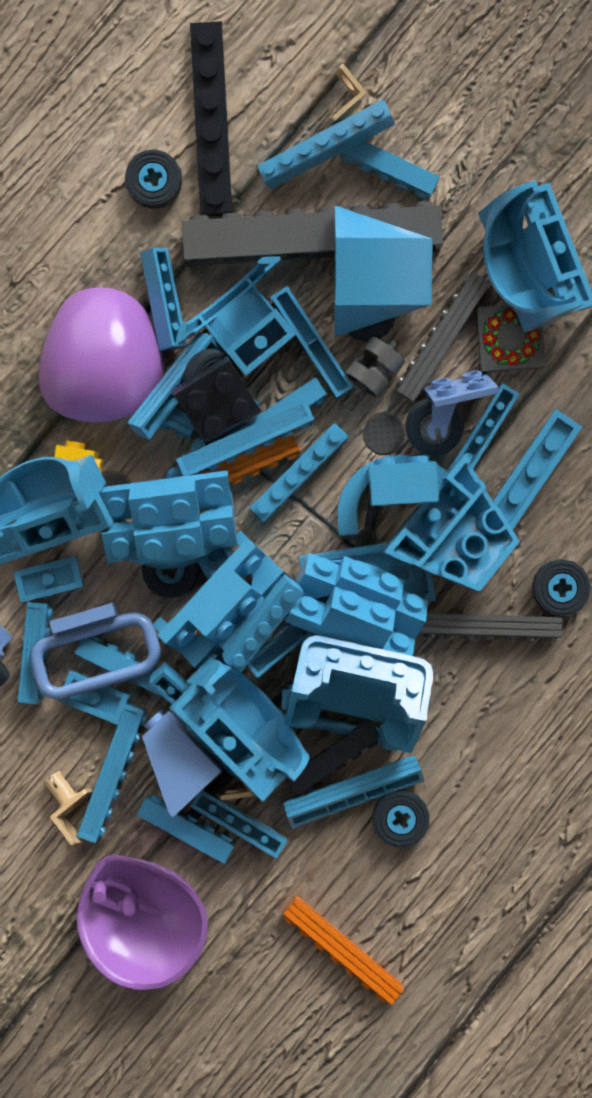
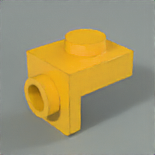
M66 440V446L56 445L55 458L75 461L92 455L102 473L103 460L99 459L98 452L85 450V443Z

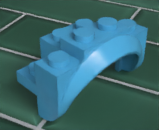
M534 180L515 187L495 198L478 212L485 230L484 262L488 277L496 292L505 301L506 306H510L517 313L524 333L550 325L564 316L592 307L591 288L550 183L538 186L537 181ZM524 215L528 223L525 229H523ZM554 290L556 297L550 294L549 291Z
M92 455L75 461L55 457L37 458L14 467L0 477V565L101 531L112 525L113 520L99 494L106 482Z
M228 471L103 487L99 493L113 520L112 525L109 528L103 529L101 533L107 563L128 560L151 568L172 569L196 563L218 548L237 546L236 517ZM211 508L208 511L200 514L201 509ZM125 519H132L133 523L128 522Z
M241 531L237 533L239 548L169 623L159 617L153 624L160 632L157 636L165 644L178 650L196 669H199L209 658L221 662L223 658L222 653L284 574L292 579ZM249 574H252V585L244 579ZM198 629L203 635H195L194 632Z
M311 553L308 554L294 580L301 585L304 593L284 617L285 622L320 636L413 656L415 638L426 623L427 600L406 592L403 587V579L371 564L353 560L346 556L342 560L330 561ZM329 596L326 603L315 600L320 597Z
M209 658L186 681L190 687L170 709L187 726L185 729L229 774L237 777L263 802L285 778L292 781L298 778L309 761V754L304 750L292 727L284 725L285 717L254 682L233 667L225 665L219 660Z

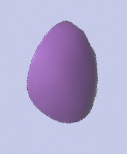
M89 288L78 291L66 299L59 308L46 335L39 366L41 395L50 408L62 416L78 421L95 423L130 417L138 410L164 376L163 352L159 351L156 331L145 309L136 299L122 291L111 288Z
M110 855L104 857L95 865L85 882L78 904L77 928L81 943L99 972L110 981L122 987L135 990L163 988L179 980L192 968L201 955L207 938L208 919L205 906L186 880L175 872L146 860Z

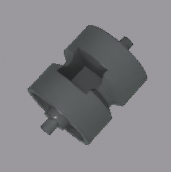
M371 337L361 351L362 359L356 358L345 372L346 376L355 383L354 393L359 395L361 391H366L373 397L379 398L389 384L388 376H395L401 369L405 360L394 349L397 344L394 340L387 344L376 337Z

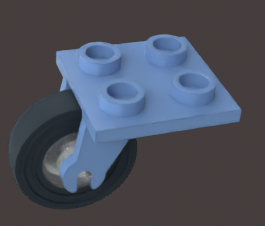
M471 371L464 373L461 379L450 381V378H440L433 380L430 386L424 387L427 398L419 401L411 408L405 423L406 435L416 450L426 455L438 456L448 453L458 445L463 435L464 421L456 404L499 393V387L486 373L482 374L481 371Z

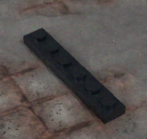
M222 21L190 23L200 214L221 216L226 213H233Z

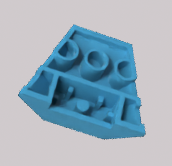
M335 206L334 338L432 305V238Z
M465 453L438 481L439 502L418 504L395 532L383 553L471 590L480 592L520 541L499 507H496L485 490L484 482L479 480L470 465V459Z

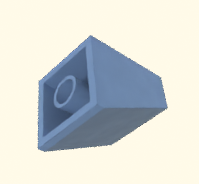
M161 709L144 725L148 731L142 738L168 813L174 817L222 771L223 766L185 729L187 727L185 723L171 709L167 713Z

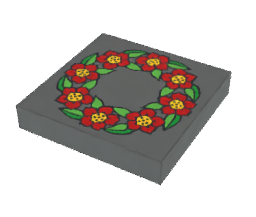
M510 306L476 308L480 371L482 373L546 367L543 327L524 333L517 313Z

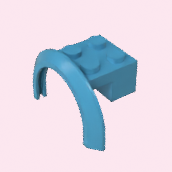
M279 256L262 257L258 260L255 267L224 295L191 320L180 324L176 343L178 345L184 343L206 327L245 377L296 335L277 309L274 310L255 286L281 262V258Z
M393 455L375 459L365 465L350 478L341 493L338 504L339 536L358 535L357 507L360 496L368 484L371 507L439 502L438 481L447 471L439 466L437 461L428 460V456Z

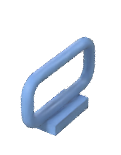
M110 603L49 621L54 635L39 640L32 648L30 654L31 668L39 691L48 698L59 700L144 676L152 672L159 664L161 649L155 627L149 618L137 612L119 615L117 605ZM130 625H136L141 628L148 649V657L142 663L61 687H55L50 684L43 663V655L47 650Z

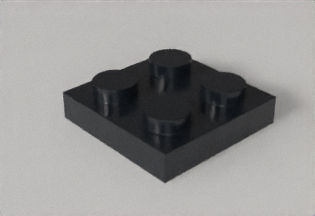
M228 356L172 390L173 395L206 446L261 413Z

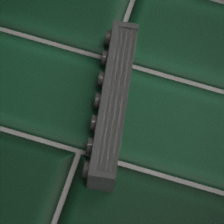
M474 272L470 277L466 275L460 285L463 289L459 294L455 292L450 300L452 306L449 310L444 309L439 317L441 323L438 327L433 326L428 334L430 340L427 344L422 343L417 351L420 354L416 361L411 360L406 368L409 371L405 378L401 376L395 385L398 388L397 394L411 403L414 402L490 282Z
M427 613L426 623L419 633L424 634L425 638H436V634H444V638L454 639L456 635H464V639H476V635H481L487 640H496V636H504V640H516V637H524L525 641H536V637H544V641L556 642V638H562V618Z

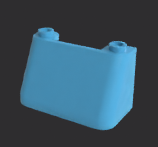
M324 636L308 637L301 647L284 725L306 729L312 727L317 722L320 709L383 722L382 738L384 742L395 750L412 753L426 722L433 670L427 661L419 657Z

